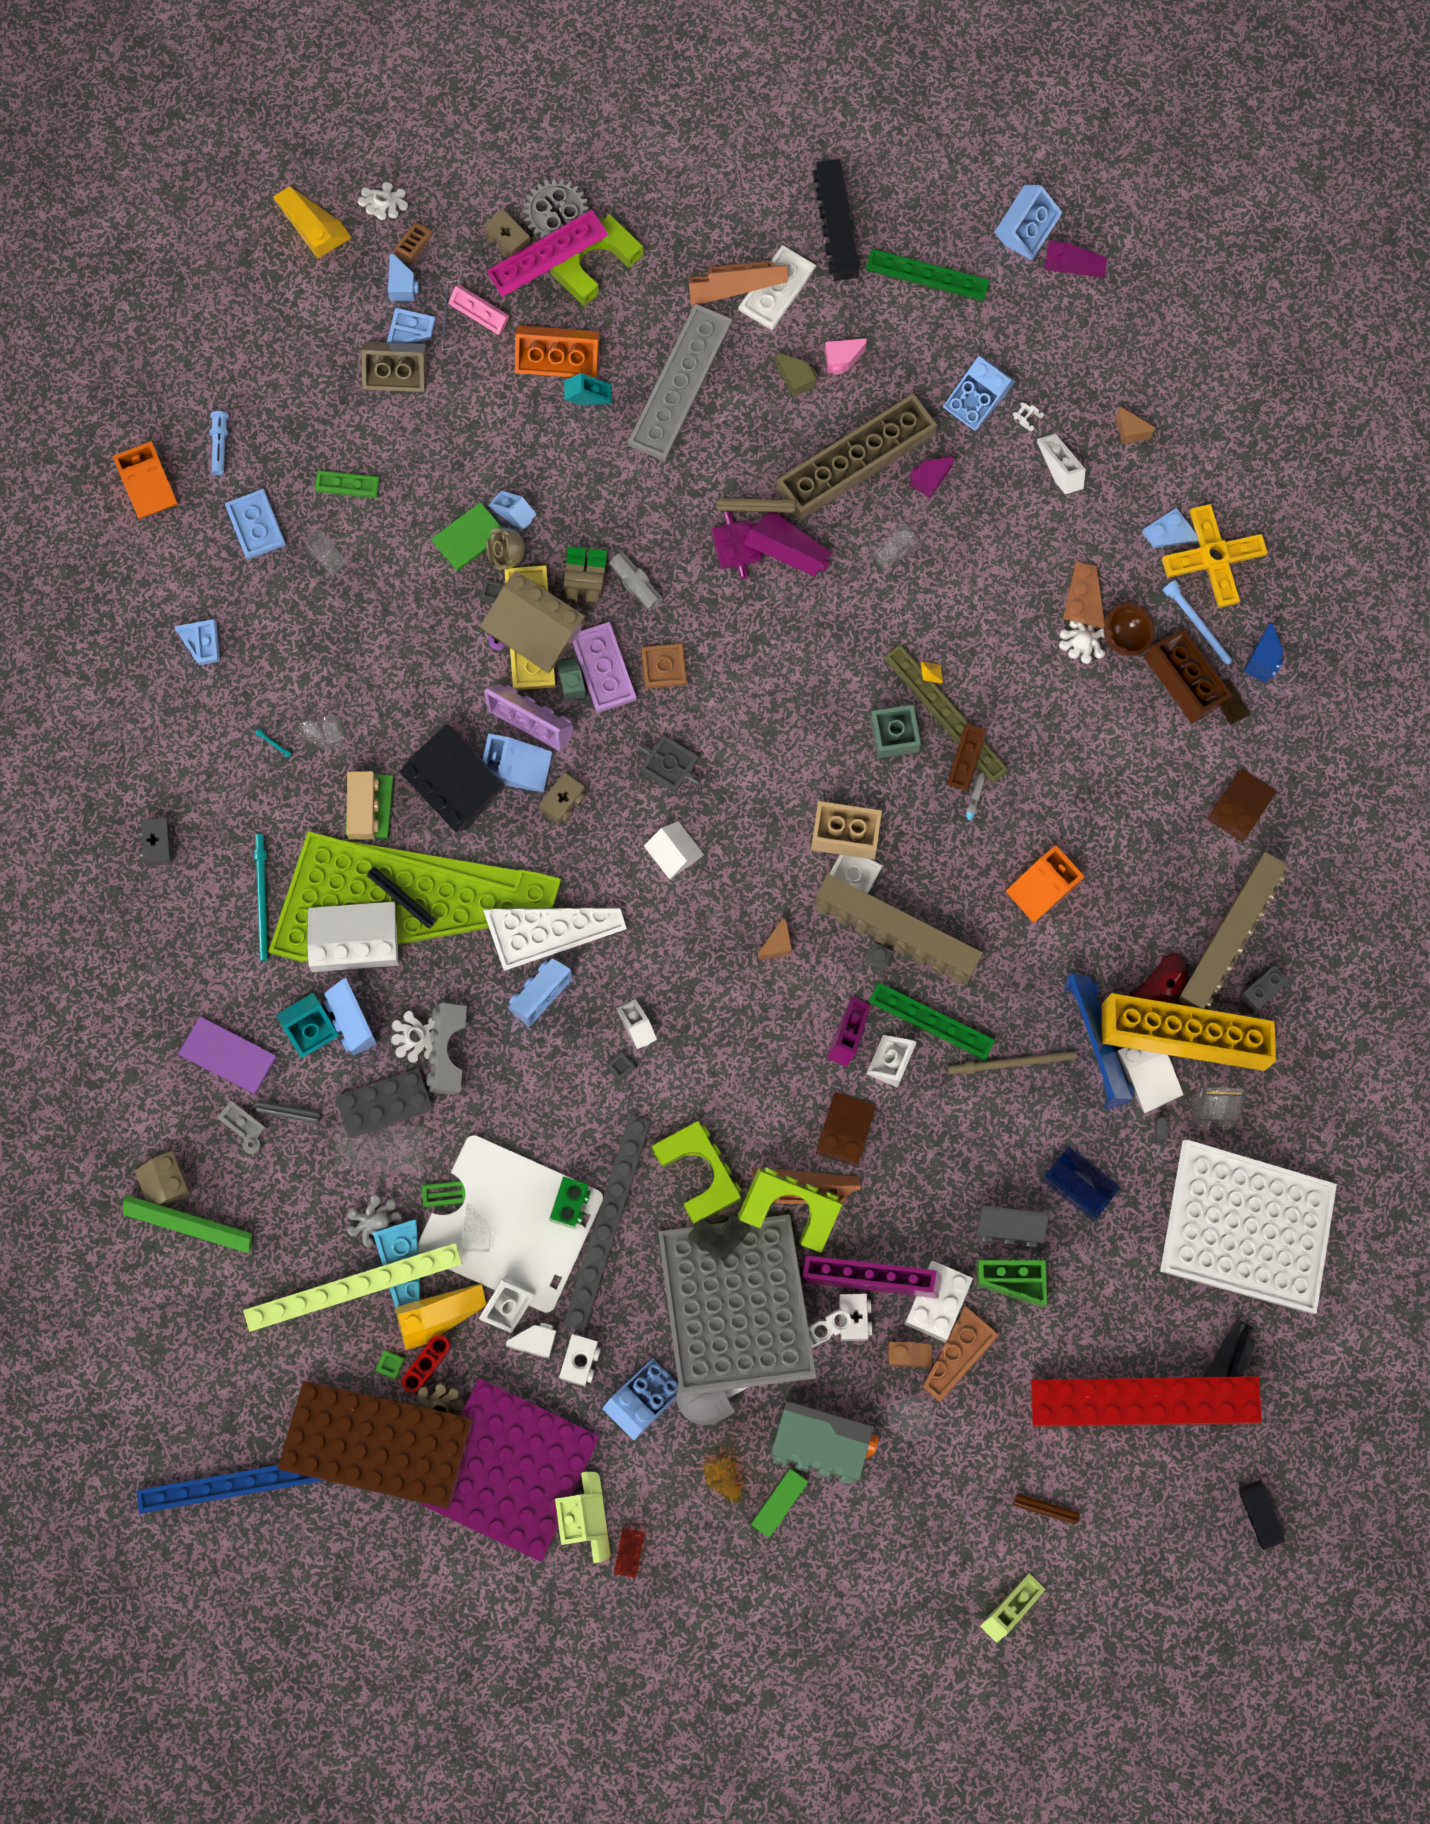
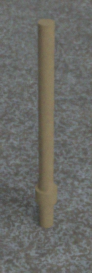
M1077 1051L976 1063L974 1061H966L964 1064L947 1066L948 1075L958 1073L968 1075L975 1074V1071L1078 1059Z

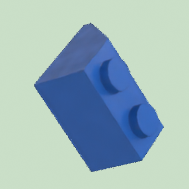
M1269 623L1244 670L1245 673L1267 683L1270 677L1274 679L1283 663V660L1280 659L1283 650L1273 624Z

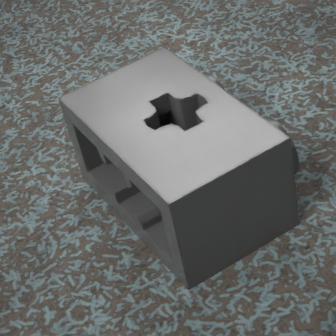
M167 817L141 820V827H138L139 840H142V848H139L140 860H143L147 867L173 864L171 829ZM154 839H157L158 841L155 842V846H152L151 843H154Z
M1274 965L1238 999L1254 1014L1284 988L1289 980Z

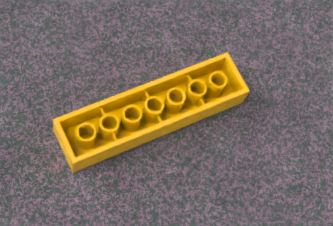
M1111 993L1102 1003V1044L1261 1071L1267 1070L1276 1062L1274 1021Z

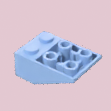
M978 356L943 408L976 431L1002 401L1016 381L986 358Z
M488 733L483 761L502 780L505 786L544 793L552 751L510 737Z
M652 1358L609 1399L602 1409L633 1440H636L676 1399L678 1382Z

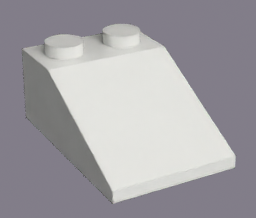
M1123 1048L1117 1051L1122 1071L1128 1083L1131 1084L1134 1095L1144 1114L1183 1096L1168 1055L1131 1048Z

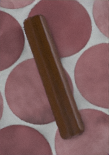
M1017 1494L1014 1498L1013 1505L1068 1523L1077 1524L1080 1518L1079 1512L1020 1494Z

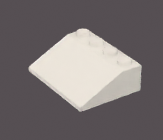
M395 902L308 908V962L310 970L312 972L399 966Z

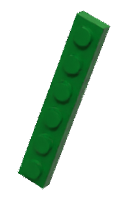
M875 249L871 250L866 267L867 271L983 302L990 281Z
M879 982L868 1002L984 1061L987 1059L995 1042L994 1039Z

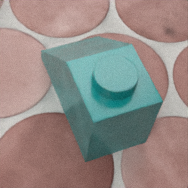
M579 373L564 381V398L566 401L577 405L611 404V384Z

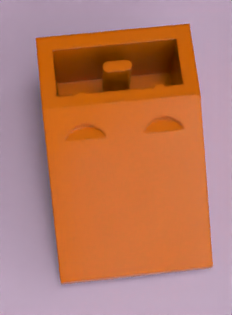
M152 441L112 456L138 519L178 505Z
M1055 845L1005 892L1026 916L1035 923L1079 886L1085 876Z

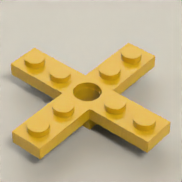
M1211 504L1191 508L1189 512L1200 548L1163 556L1162 562L1166 576L1171 578L1207 569L1218 608L1238 604L1240 599L1229 564L1266 556L1267 549L1263 536L1259 534L1228 542L1222 541ZM1210 550L1219 551L1222 559H1213L1210 555Z

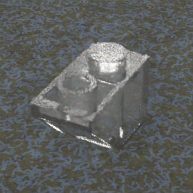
M326 716L321 721H307L302 723V726L297 727L302 738L325 751L347 746L339 716Z

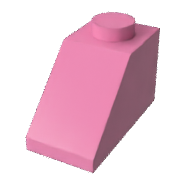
M866 338L825 342L824 352L827 373L839 375L848 371L865 352Z

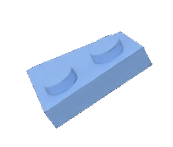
M395 308L387 342L415 343L431 339L436 318Z
M1177 508L1142 531L1154 548L1198 542L1195 531Z
M214 619L175 626L176 632L181 636L184 644L199 665L220 662L217 624Z

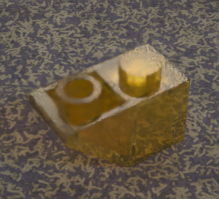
M728 1457L703 1463L707 1487L731 1503L738 1504V1498H742L740 1485H735L733 1476L737 1475L735 1462H730Z

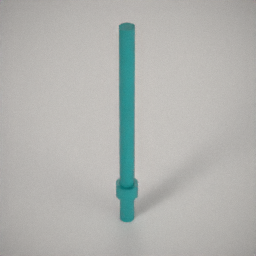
M256 834L254 861H256L259 959L260 961H268L265 884L267 852L264 850V835Z

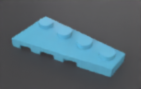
M416 1219L373 1233L383 1266L418 1255ZM419 1278L390 1287L395 1307L421 1300Z

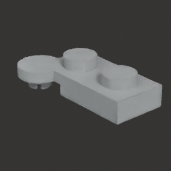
M230 1101L217 1118L244 1139L243 1149L246 1153L255 1154L261 1148L258 1138L266 1128L234 1102Z

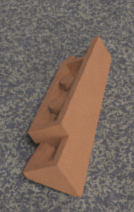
M772 261L708 267L709 276L689 277L691 305H700L788 282L787 265L775 266Z

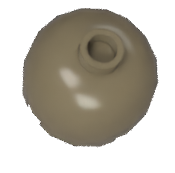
M494 528L489 533L492 534L491 539H487L486 549L490 563H495L497 566L494 568L497 570H507L521 563L526 550V545L521 535L511 528Z

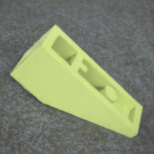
M1029 1573L987 1617L980 1627L997 1643L1011 1631L1046 1589Z

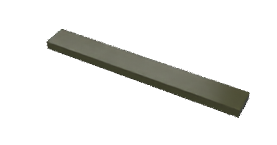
M899 644L884 656V660L959 746L965 725L969 723L934 682L922 679L921 667L903 646ZM983 742L976 766L985 774L989 782L993 784L1006 774L1009 769L991 748Z

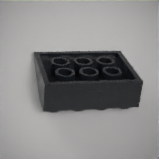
M446 724L423 745L400 770L401 775L455 833L469 829L505 785L449 724Z

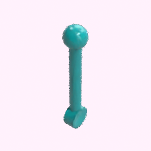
M262 729L255 731L256 736L265 739L286 757L290 758L292 756L289 751L266 736Z

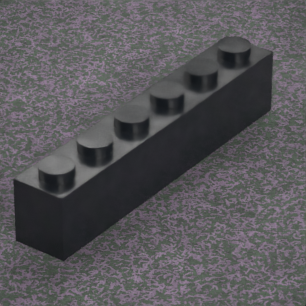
M840 159L816 162V168L812 170L813 182H817L818 186L815 189L816 200L821 203V207H818L819 218L824 221L821 229L822 236L827 239L825 254L830 256L828 272L833 274L834 281L858 278L859 266Z

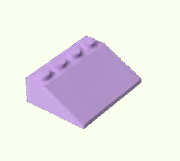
M499 684L488 687L484 691L488 712L560 752L574 732L572 722L568 718L554 715L550 708L536 705L532 698L520 696L514 688L508 685L504 687Z

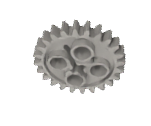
M553 178L552 184L545 180V186L543 187L538 183V190L531 189L533 196L527 195L526 199L528 202L523 204L524 208L527 209L523 211V215L527 217L524 219L525 224H530L528 230H534V237L541 235L540 239L564 226L558 214L552 211L551 204L545 198L548 197L551 200L554 209L560 212V217L566 224L589 211V207L586 206L588 204L587 199H583V192L578 193V186L571 188V181L564 185L563 179L560 180L559 184H556L555 178ZM558 195L564 197L561 201H556L554 198ZM540 206H545L547 208L543 212L537 210V208H539ZM569 211L575 213L573 217L565 216V214ZM552 222L558 224L555 228H550L548 225Z

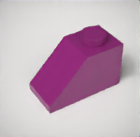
M945 457L924 461L919 467L915 466L909 475L911 478L910 486L931 499L953 467L954 458Z

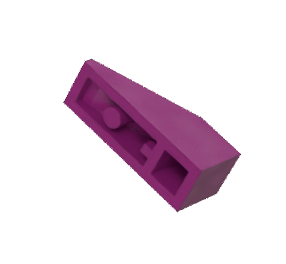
M1049 240L1044 270L1104 278L1107 258L1070 243Z
M853 996L850 997L832 1040L827 1059L847 1067L857 1052L871 1004Z

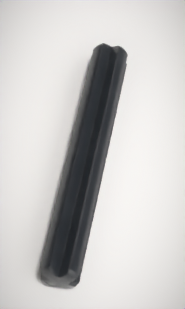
M372 867L368 871L367 876L422 924L429 929L435 925L436 919L376 867Z

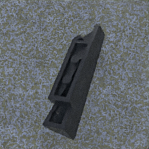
M1239 1320L1235 1321L1204 1377H1243L1255 1347L1254 1340L1250 1338L1253 1330L1252 1326Z

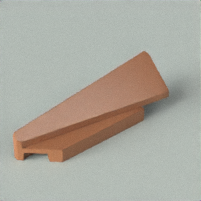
M752 1167V1182L758 1170L757 1167ZM774 1169L778 1171L777 1175L782 1177L790 1175L798 1179L797 1183L805 1186L806 1183L818 1187L819 1192L826 1194L829 1191L838 1195L841 1203L845 1202L847 1196L854 1190L861 1189L860 1179L856 1176ZM784 1195L775 1200V1204H808L804 1199L796 1195Z

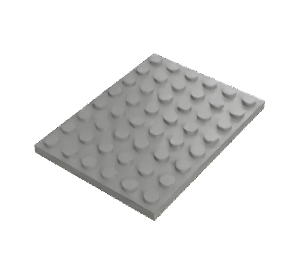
M790 1214L765 1217L761 1228L743 1221L658 1231L680 1396L816 1378Z

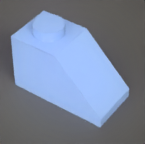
M390 254L389 299L391 301H414L415 294H418L419 284L414 279V273L394 254Z
M501 491L488 505L511 525L521 529L529 526L532 519L536 516L535 511L523 497Z

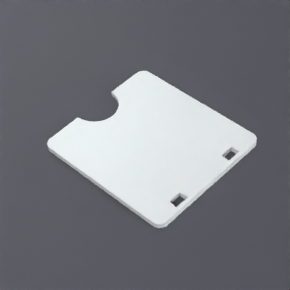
M470 1136L466 1139L451 1171V1174L458 1177L464 1185V1203L454 1213L448 1215L431 1214L418 1242V1255L457 1243L463 1264L448 1270L495 1291L502 1279L507 1277L534 1294L528 1306L544 1313L551 1312L559 1299L602 1204L603 1195L599 1190L588 1186V1191H591L588 1204L583 1203L581 1212L590 1214L585 1227L576 1224L575 1229L550 1222L549 1218L562 1178L567 1176L483 1138ZM571 1188L568 1191V1195L575 1199L581 1195V1191L578 1188ZM564 1209L561 1216L569 1220L573 1218L574 1212L571 1209ZM554 1275L562 1277L556 1290L550 1287Z

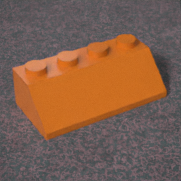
M518 326L515 334V373L573 377L583 373L597 378L600 331Z

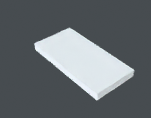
M783 245L771 261L774 262L775 266L787 265L788 282L751 291L738 307L739 311L772 331L817 266Z

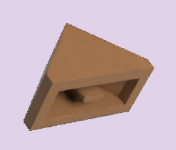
M1122 407L1118 409L1115 419L1122 444L1151 439L1155 431L1154 426Z
M781 920L758 952L760 960L791 955L792 949L786 920Z

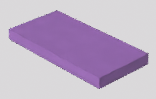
M199 1017L178 1054L254 1095L258 1092L277 1058L276 1055L202 1017Z

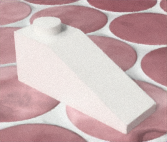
M1056 434L1037 439V443L1054 481L1064 494L1084 489L1086 469Z

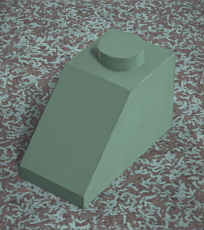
M577 657L558 661L557 667L565 702L585 698V687Z

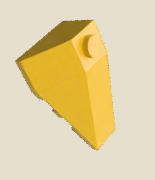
M289 186L273 196L317 259L352 238L338 219Z
M482 1284L395 1307L404 1349L408 1350L428 1344L433 1337L444 1334L484 1308L486 1300Z

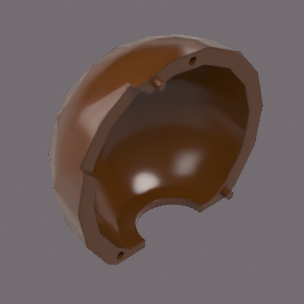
M1120 603L1105 618L1103 631L1105 640L1119 654L1125 656L1139 655L1148 650L1153 642L1155 632L1153 621L1148 612L1140 605Z

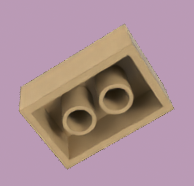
M818 801L811 850L875 859L882 811Z

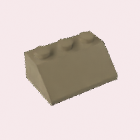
M364 342L361 350L362 389L424 392L426 344Z

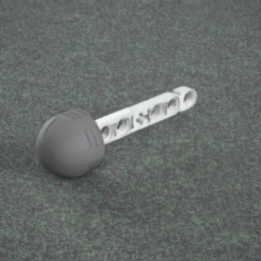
M838 1309L824 1316L825 1319L817 1320L808 1325L811 1347L814 1348L830 1339L832 1334L836 1336L849 1328L851 1324L850 1315L845 1310ZM838 1314H844L847 1318L843 1326H837L834 1322ZM818 1325H824L827 1328V1333L823 1337L815 1335V1328ZM678 1385L676 1400L681 1413L688 1420L700 1425H710L735 1413L728 1398L746 1388L680 1396Z

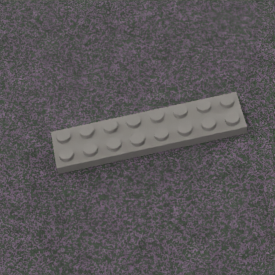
M697 304L694 305L628 441L629 447L666 461L732 324L731 318Z

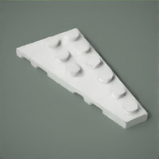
M620 908L483 909L504 971L627 929Z

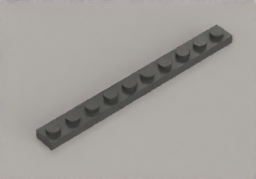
M632 1115L629 1116L563 1323L564 1327L585 1332L651 1121Z

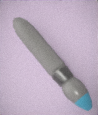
M983 772L978 774L975 781L970 804L966 810L968 820H971L977 811L976 807L985 780Z

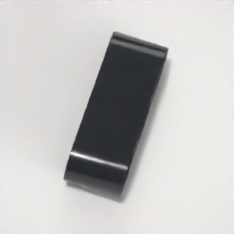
M1257 1480L1238 1487L1239 1495L1262 1550L1284 1543L1285 1538L1262 1481Z

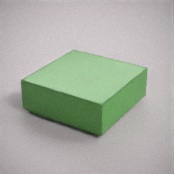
M384 1350L375 1371L397 1380L405 1358Z

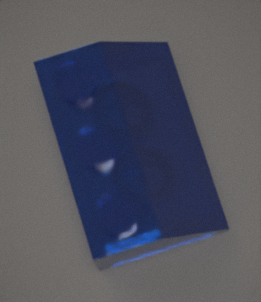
M1069 1146L1042 1179L1045 1184L1093 1222L1120 1189L1117 1184Z

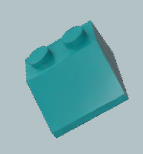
M314 993L276 1014L277 1019L301 1058L339 1037Z

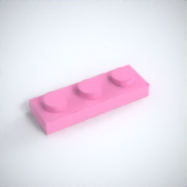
M459 284L455 286L448 303L498 335L502 334L509 318L508 314Z

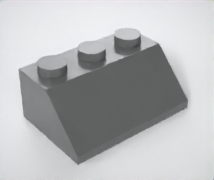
M981 1206L977 1215L975 1238H981L980 1242L994 1243V1240L1003 1241L1002 1244L1007 1246H1016V1243H1023L1026 1248H1038V1245L1041 1246L1044 1243L1049 1213Z

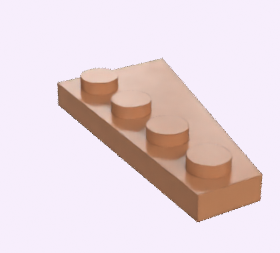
M964 1306L950 1337L923 1385V1389L939 1403L942 1402L999 1337L992 1328L966 1306Z

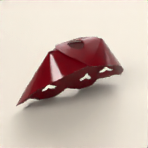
M1175 952L1162 957L1160 964L1150 977L1130 992L1129 996L1133 997L1135 994L1137 998L1166 1003L1173 1001L1181 994L1187 981L1188 972L1184 958ZM1173 979L1175 982L1173 988L1167 987V981Z

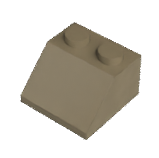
M173 1151L152 1158L135 1170L144 1198L148 1202L166 1206L192 1195L178 1157Z

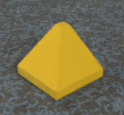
M922 661V679L942 684L941 665Z

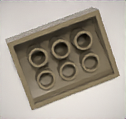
M515 571L503 586L480 628L549 674L586 624L584 615Z

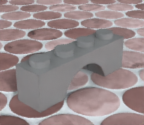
M441 1003L433 1009L432 1021H435L434 1030L431 1031L430 1035L433 1049L429 1054L431 1073L427 1077V1085L430 1086L429 1092L456 1095L461 1092L462 1070L450 1061L447 1053V1043L454 1032L465 1028L467 1006Z

